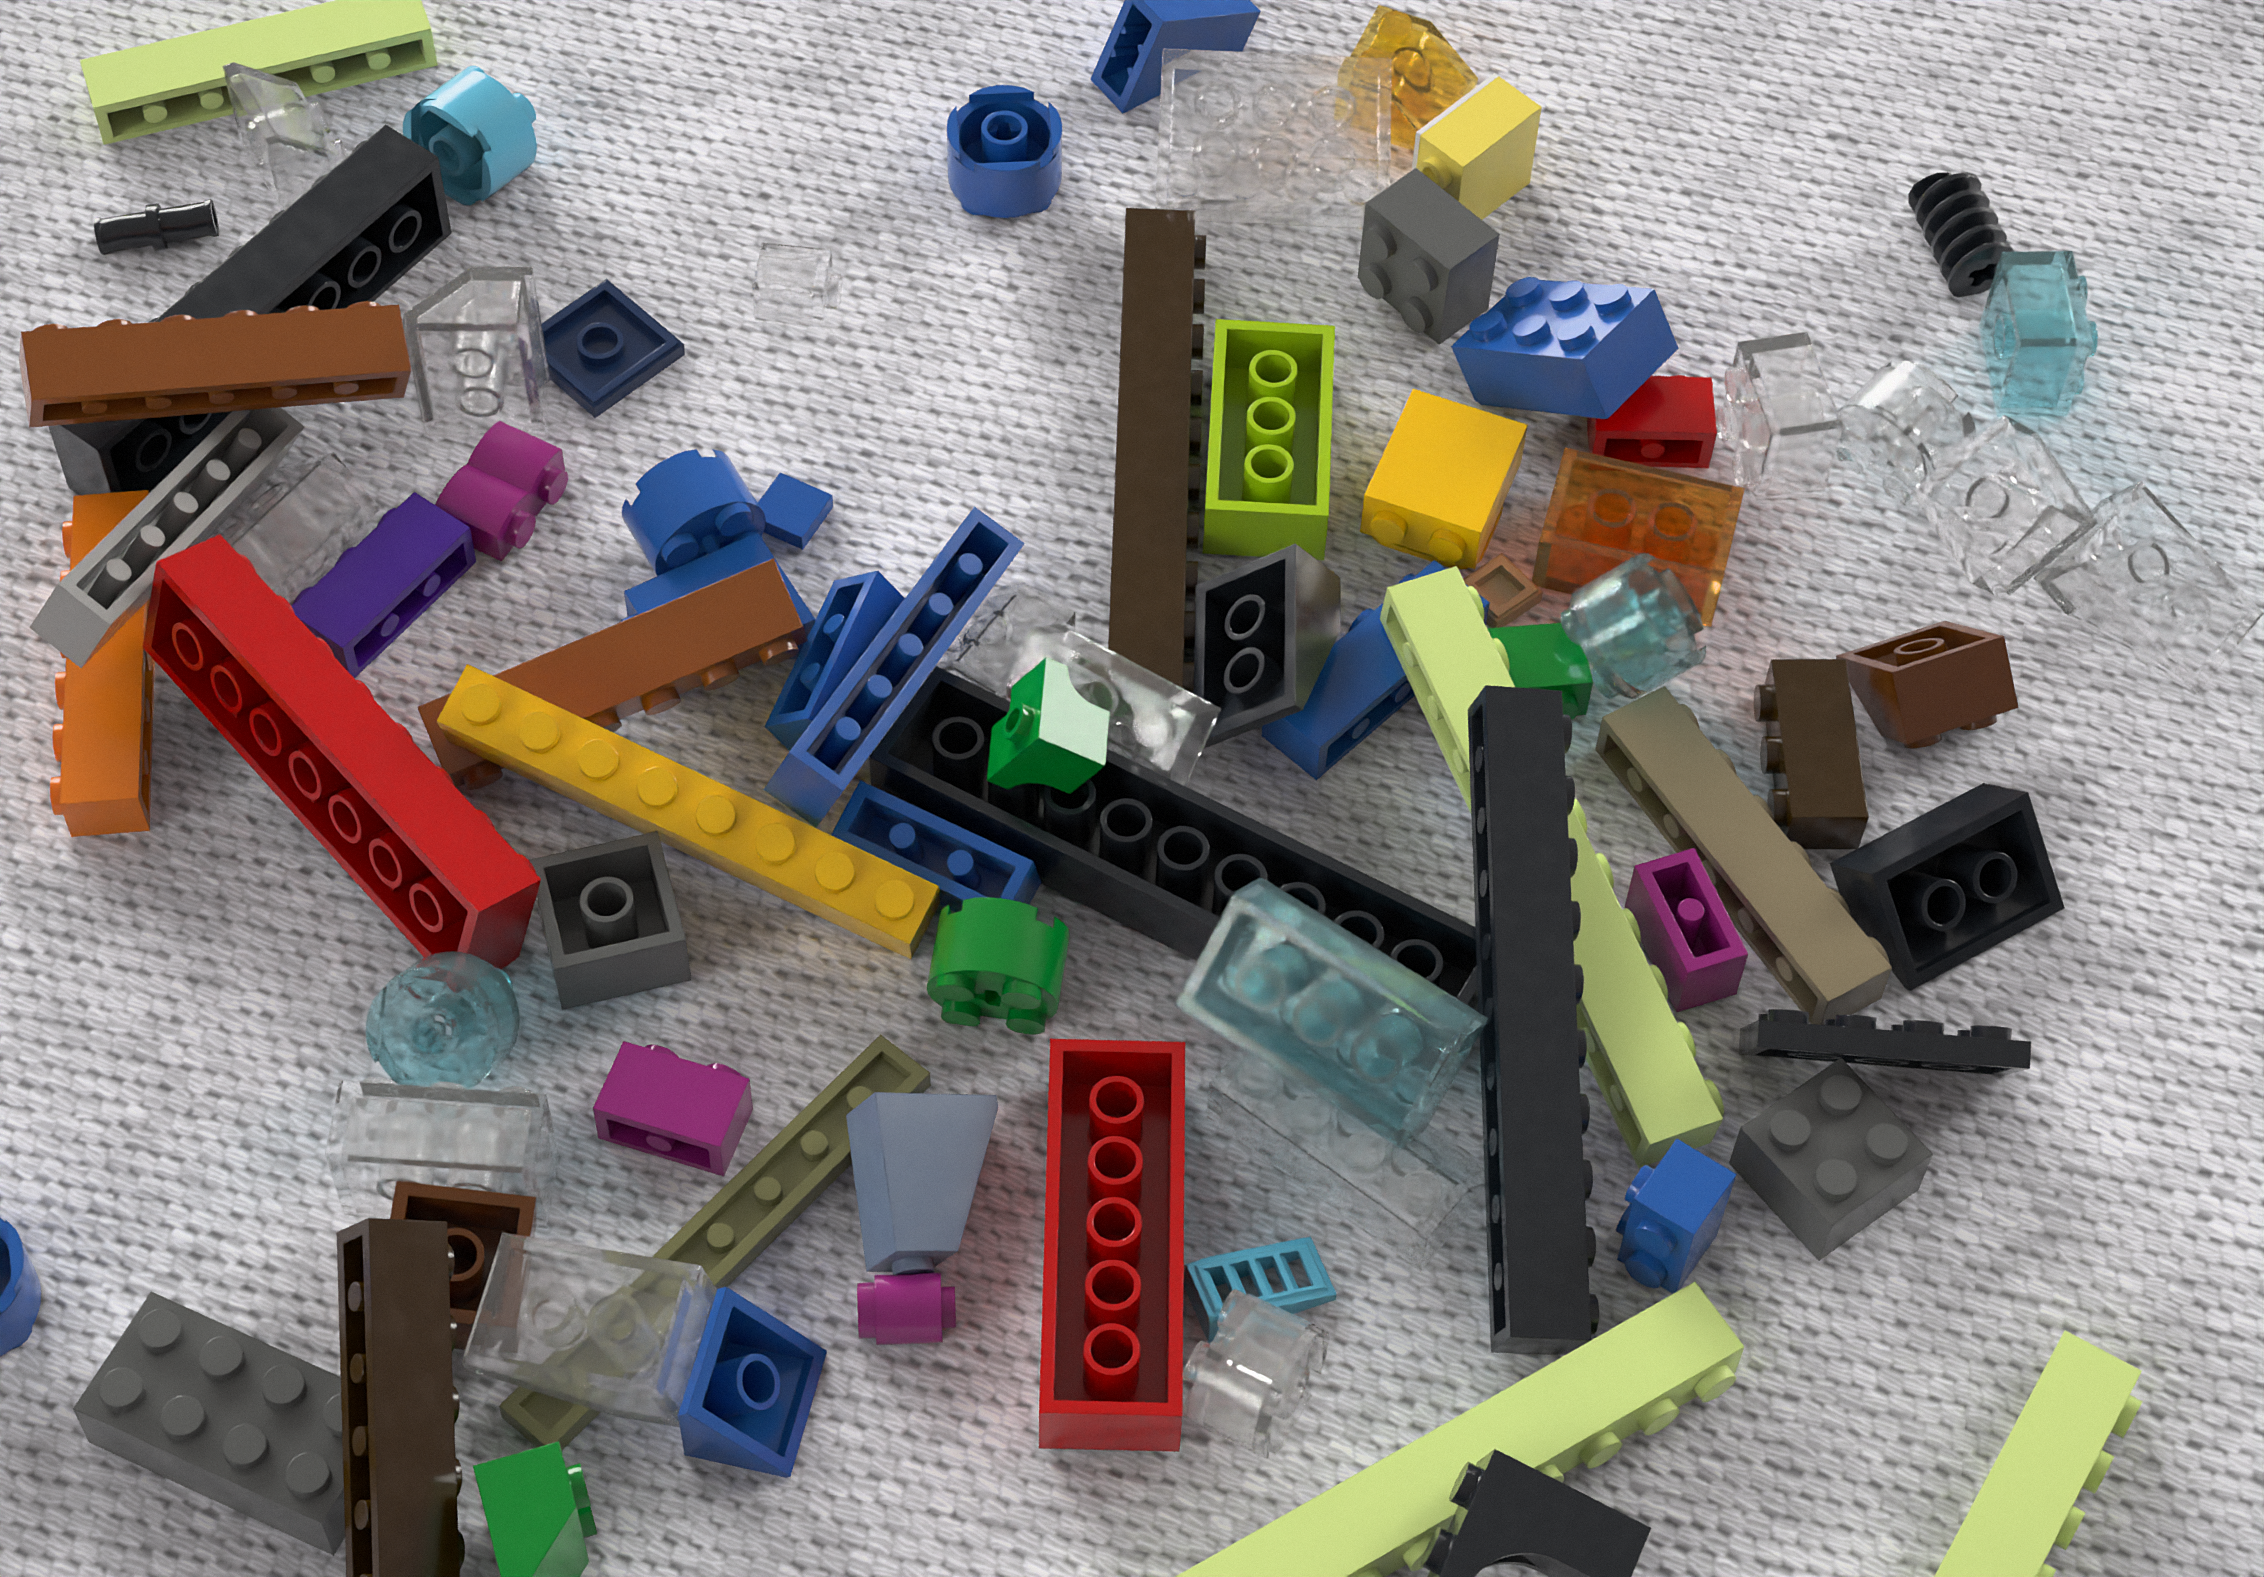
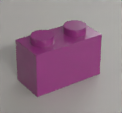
M1695 848L1635 865L1625 908H1628L1633 913L1638 923L1641 942L1652 964L1660 969L1667 985L1668 996L1676 1012L1736 995L1748 952Z
M623 1041L593 1106L598 1139L723 1177L753 1111L750 1079L742 1077L733 1068L718 1063L705 1066L679 1058L677 1054L663 1046L650 1044L642 1047Z

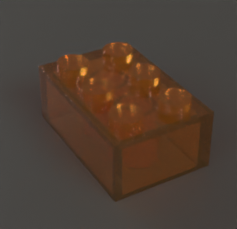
M1565 447L1539 539L1532 582L1537 587L1711 627L1745 488Z

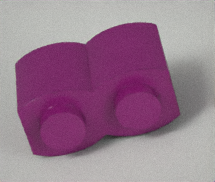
M498 421L478 442L468 463L461 467L449 480L435 505L470 527L474 549L499 561H503L513 547L521 549L528 543L535 528V516L540 513L546 503L554 505L563 495L568 482V473L565 471L562 449L502 421Z

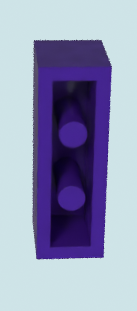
M413 492L397 508L387 511L380 519L377 527L356 547L345 550L338 558L335 566L313 587H307L298 594L292 604L294 613L315 637L323 639L329 645L334 657L356 678L477 562L470 527L416 492Z

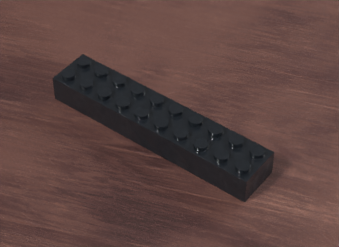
M938 666L933 669L870 755L871 786L1032 860L1041 884L1439 1081L1479 1014L1476 929L1474 926L1109 749L1106 751L1105 766L1071 794L1045 784L1026 783L1014 786L1008 790L988 782L987 772L992 727L1007 715L1010 709V701Z

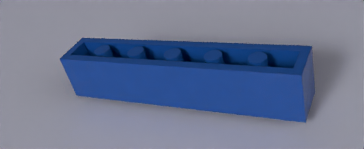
M974 506L787 754L763 790L817 828L1025 543Z

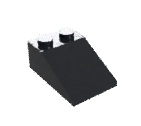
M1296 543L1196 585L1193 745L1199 750L1302 711L1341 630L1340 577Z

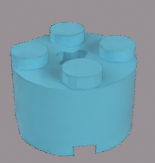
M469 66L418 102L415 107L405 114L403 120V135L438 156L445 195L462 205H472L478 200L483 202L529 168L534 163L537 152L536 137L532 127V123L536 120V112L531 102L520 93L512 94L505 86L487 75L477 66Z

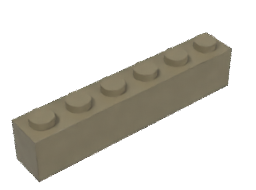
M1663 686L1603 716L1595 748L1596 752L1676 853L1695 848L1734 927L1801 1011L1809 1012V1022L1811 1024L1825 1025L1826 1019H1835L1836 1015H1852L1880 1000L1892 970L1886 951L1875 938L1867 937L1850 916L1848 905L1840 893L1834 889H1829L1812 869L1810 859L1802 846L1797 842H1791L1774 822L1772 812L1767 803L1760 796L1753 795L1737 776L1730 757L1723 750L1715 749L1702 733L1692 710L1685 704H1679L1669 690Z

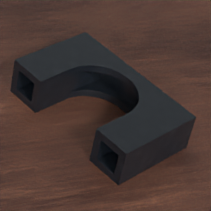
M1494 1449L1479 1460L1476 1465L1468 1461L1462 1468L1449 1497V1501L1458 1505L1448 1530L1438 1527L1424 1552L1421 1567L1430 1571L1427 1577H1475L1482 1569L1503 1564L1525 1566L1549 1577H1631L1651 1527Z

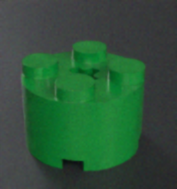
M990 897L964 899L962 910L952 914L950 904L944 907L939 916L927 982L928 995L942 1007V1020L950 1024L975 1027L980 1024L981 1016L1006 1019L1007 1028L1017 1033L1030 1035L1043 1033L1046 1020L1052 1018L1057 1013L1070 939V932L1065 923L1054 916L1052 928L1036 920L1037 907L1009 899Z

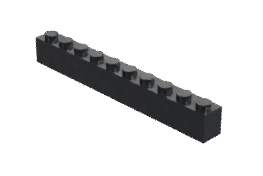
M1485 685L1468 708L1491 1353L1566 1355L1591 1341V1336L1596 1333L1599 1323L1598 1299L1595 1294H1589L1588 1268L1593 1265L1595 1259L1596 1237L1594 1229L1591 1226H1586L1585 1201L1589 1199L1592 1192L1593 1170L1591 1162L1583 1159L1582 1135L1586 1133L1589 1125L1590 1105L1588 1096L1580 1093L1579 1069L1583 1067L1586 1059L1587 1039L1585 1031L1577 1028L1576 1005L1580 1003L1583 994L1584 975L1581 965L1574 964L1573 944L1580 931L1581 911L1579 903L1571 900V878L1574 876L1577 868L1578 847L1576 840L1569 838L1568 815H1570L1574 806L1575 784L1572 776H1566L1565 754L1570 748L1572 739V721L1569 715L1563 714L1562 691Z

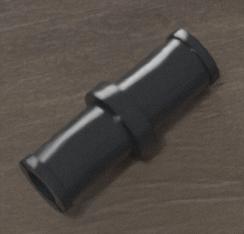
M208 199L205 202L162 209L159 203L146 205L144 212L108 218H94V231L99 251L102 255H106L109 252L153 246V249L158 251L168 249V243L207 236L216 237L219 236V224L214 203L211 199Z

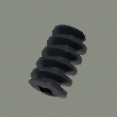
M1948 172L1935 173L1913 185L1908 194V204L1915 213V219L1923 230V236L1930 245L1931 253L1940 265V272L1948 282V289L1953 296L1959 298L1983 293L1996 284L2000 275L2009 269L2015 260L2016 253L2011 245L2006 243L2007 235L2001 226H1997V214L1993 209L1989 208L1990 200L1985 192L1981 191L1982 184L1976 174L1968 172L1956 174Z

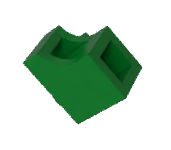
M1045 657L1012 685L1010 709L1007 715L992 727L987 781L1008 790L1014 786L1026 783L1045 784L1071 794L1105 766L1110 711L1089 703L1079 695L1072 685L1067 665Z

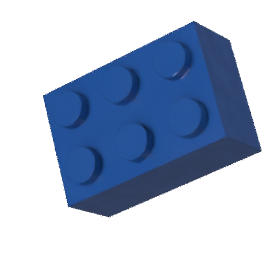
M1526 277L1511 284L1505 292L1506 295L1487 313L1475 318L1470 323L1469 330L1451 346L1474 400L1481 405L1608 419L1679 349L1655 289L1626 287L1624 284H1589L1577 280L1567 282L1538 280L1536 277Z

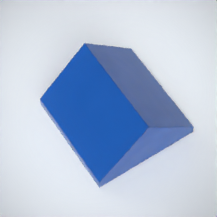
M723 1287L717 1289L678 1413L684 1455L780 1477H791L827 1350L730 1288Z

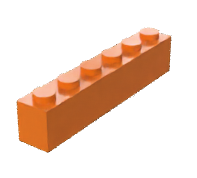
M149 490L73 496L72 521H64L62 526L63 547L66 557L70 558V570L61 571L60 581L149 494ZM150 599L82 668L60 652L61 657L66 658V667L64 672H57L55 675V693L58 707L60 710H63V723L54 724L52 738L56 761L61 762V775L51 778L50 799L54 815L64 816L71 837L150 831L155 661L143 648Z

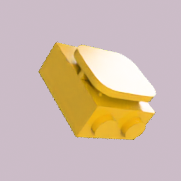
M1412 389L1364 494L1360 532L1372 536L1376 542L1385 547L1431 562L1435 560L1449 568L1457 566L1458 569H1475L1477 564L1483 559L1502 515L1504 501L1520 467L1528 425Z

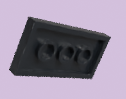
M1769 1009L1768 1014H1759L1757 1021L1740 1028L1739 1055L1835 1062L1842 1058L1846 1063L2000 1076L2030 1069L2031 1041L2011 1040L2012 1029L2007 1027L1974 1025L1970 1027V1030H1958L1956 1036L1944 1035V1023L1903 1020V1025H1891V1030L1876 1029L1877 1018L1871 1016L1836 1015L1835 1019H1826L1825 1025L1808 1024L1809 1012Z

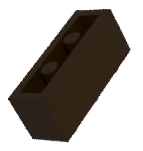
M1771 659L1765 683L1755 686L1753 705L1756 722H1766L1767 736H1763L1761 740L1760 763L1763 774H1773L1774 789H1770L1768 792L1767 805L1772 812L1774 822L1791 842H1797L1804 850L1858 849L1869 814L1846 659Z

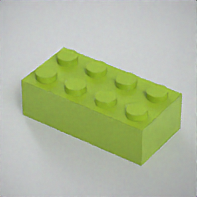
M1216 319L1203 554L1265 557L1296 543L1315 559L1324 560L1329 519L1335 326Z

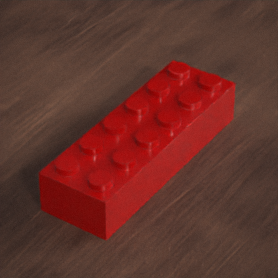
M1050 1039L1039 1394L1040 1449L1180 1452L1183 1414L1185 1042Z

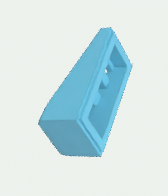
M1311 1236L1210 1256L1185 1264L1184 1288L1208 1343L1336 1300L1337 1294ZM1300 1259L1311 1286L1298 1287L1288 1262ZM1275 1268L1284 1288L1283 1292L1273 1293L1264 1270ZM1250 1275L1259 1297L1248 1299L1240 1278ZM1226 1283L1234 1302L1223 1304L1216 1287Z

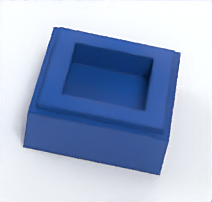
M780 472L758 502L766 517L763 533L803 550L832 510L833 495Z

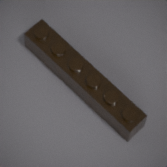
M367 1218L336 1232L346 1577H460V1569L465 1558V1542L462 1533L458 1530L457 1496L462 1486V1468L455 1455L454 1427L459 1415L460 1399L458 1391L453 1385L452 1352L457 1340V1325L454 1317L450 1314L449 1282L454 1271V1253L452 1247L448 1244L447 1222Z

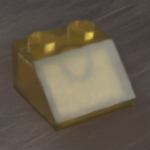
M1378 5L1337 80L1333 124L1414 151L1416 132L1473 90L1478 83V77L1431 21Z

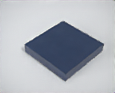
M608 279L599 283L516 341L518 352L594 418L601 415L685 355L684 344Z

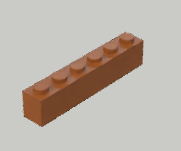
M372 301L358 302L343 309L319 310L314 306H298L289 309L285 313L260 315L250 310H239L230 312L223 317L195 319L190 315H173L164 318L160 322L135 324L124 319H113L104 321L97 326L68 328L62 324H46L35 328L33 331L21 332L19 365L29 428L404 398L411 374V365L399 304L381 306L379 303Z
M773 558L492 676L604 729L615 732L622 726L620 720L642 710H644L646 715H655L669 710L681 702L680 694L702 685L706 691L724 687L740 677L738 670L762 661L764 666H771L786 661L799 652L797 646L807 642L808 639ZM451 693L418 706V711L441 767L450 775L455 787L465 784L468 790H474L490 785L502 778L503 773L501 769H504V767L459 747L445 738L437 723V719Z

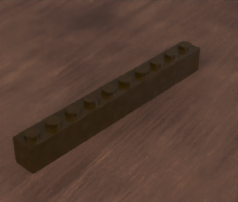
M1126 208L1106 710L1110 711L1109 718L1181 721L1182 699H1194V662L1183 661L1184 648H1195V611H1185V598H1196V585L1198 581V561H1186V548L1198 549L1199 512H1187L1188 500H1199L1200 464H1189V452L1200 453L1202 417L1190 416V405H1202L1203 370H1191V359L1203 360L1204 324H1192L1193 314H1204L1205 279H1194V270H1205L1206 235L1195 234L1196 210Z

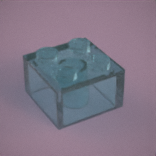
M2073 251L2001 253L1979 324L1997 417L2067 416L2074 395L2082 393L2084 366L2087 358L2093 357L2096 353L2098 331L2096 323L2087 319L2085 310L2088 296L2087 281L2084 275H2078Z

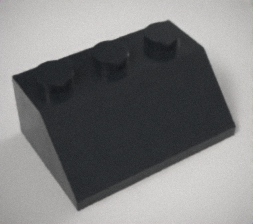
M1986 783L1980 784L1829 863L1838 891L1848 905L1850 916L1867 937L1875 938L1882 945L1888 956L1889 964L1892 966L1891 971L1906 990L1909 991L2065 908L2029 793Z

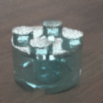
M1639 553L1575 590L1571 597L1570 608L1561 613L1560 620L1566 635L1572 642L1581 646L1587 659L1593 666L1591 673L1597 689L1608 699H1613L1619 695L1629 699H1637L1701 664L1706 657V645L1698 650L1696 648L1694 635L1704 630L1691 596L1678 577L1669 568L1658 573L1647 563L1655 559V557L1648 553Z
M440 952L420 959L391 979L371 1003L366 1020V1042L374 1062L379 1061L385 1072L392 1078L389 1081L395 1087L415 1098L433 1101L447 1100L472 1089L502 1065L516 1043L520 1016L518 1003L513 992V983L509 975L503 970L468 953ZM439 1015L444 1018L445 1023L435 1021V1016ZM446 1025L451 1027V1035L446 1034Z

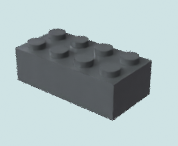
M151 1291L73 1408L88 1442L334 1556L345 1538L341 1377Z

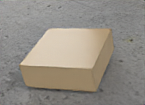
M1503 553L1463 578L1466 585L1469 587L1473 586L1479 595L1490 602L1486 623L1490 628L1506 626L1536 606L1542 599L1543 591Z

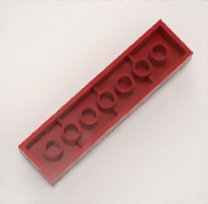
M221 534L156 561L143 640L144 650L449 986L458 993L503 969L519 958L541 883V878L537 875L532 863L525 856L516 853L495 830L490 818L483 811L476 810L454 786L450 775L442 767L436 766L414 743L409 731L402 724L396 723L374 700L369 688L362 681L355 680L334 657L329 645L323 639L315 637L295 615L290 603L284 597L277 596L256 573L251 561L246 556L238 554Z

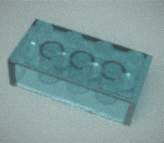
M1261 877L1234 892L1175 1003V1006L1402 1150L1427 1129L1489 1019Z

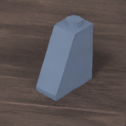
M875 1092L846 1115L866 1272H893L896 1275L935 1273L934 1267L958 1252L998 1111L997 1095Z

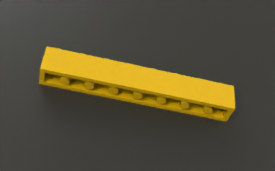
M469 664L466 665L437 719V723L447 741L643 834L658 831L660 842L907 958L912 959L940 904L938 885Z

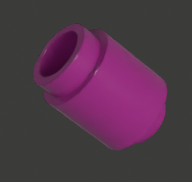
M941 1273L874 1275V1282L857 1283L859 1339L876 1338V1345L943 1343L942 1329L956 1328L955 1286L941 1287Z

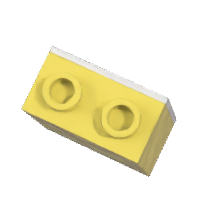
M1494 73L1416 132L1412 170L1414 168L1420 170L1483 220L1530 183L1542 107Z

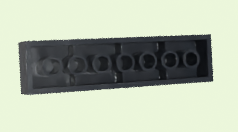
M385 124L368 140L359 143L352 153L327 175L319 177L312 184L311 188L288 208L275 214L269 224L248 242L235 248L222 264L202 281L193 284L186 291L185 295L162 315L149 322H160L164 318L173 315H190L195 319L223 317L230 312L239 310H250L260 315L285 313L289 309L298 306H314L319 310L347 308L352 304L363 301L374 302L452 233L438 156ZM232 411L48 427L68 488L78 495L149 490L150 493Z

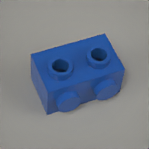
M1679 1139L1674 1141L1655 1169L1645 1164L1637 1173L1626 1192L1624 1200L1630 1204L1616 1227V1232L1623 1236L1617 1260L1625 1264V1268L1630 1276L1649 1288L1655 1289L1661 1286L1672 1294L1679 1291L1718 1234L1737 1174Z

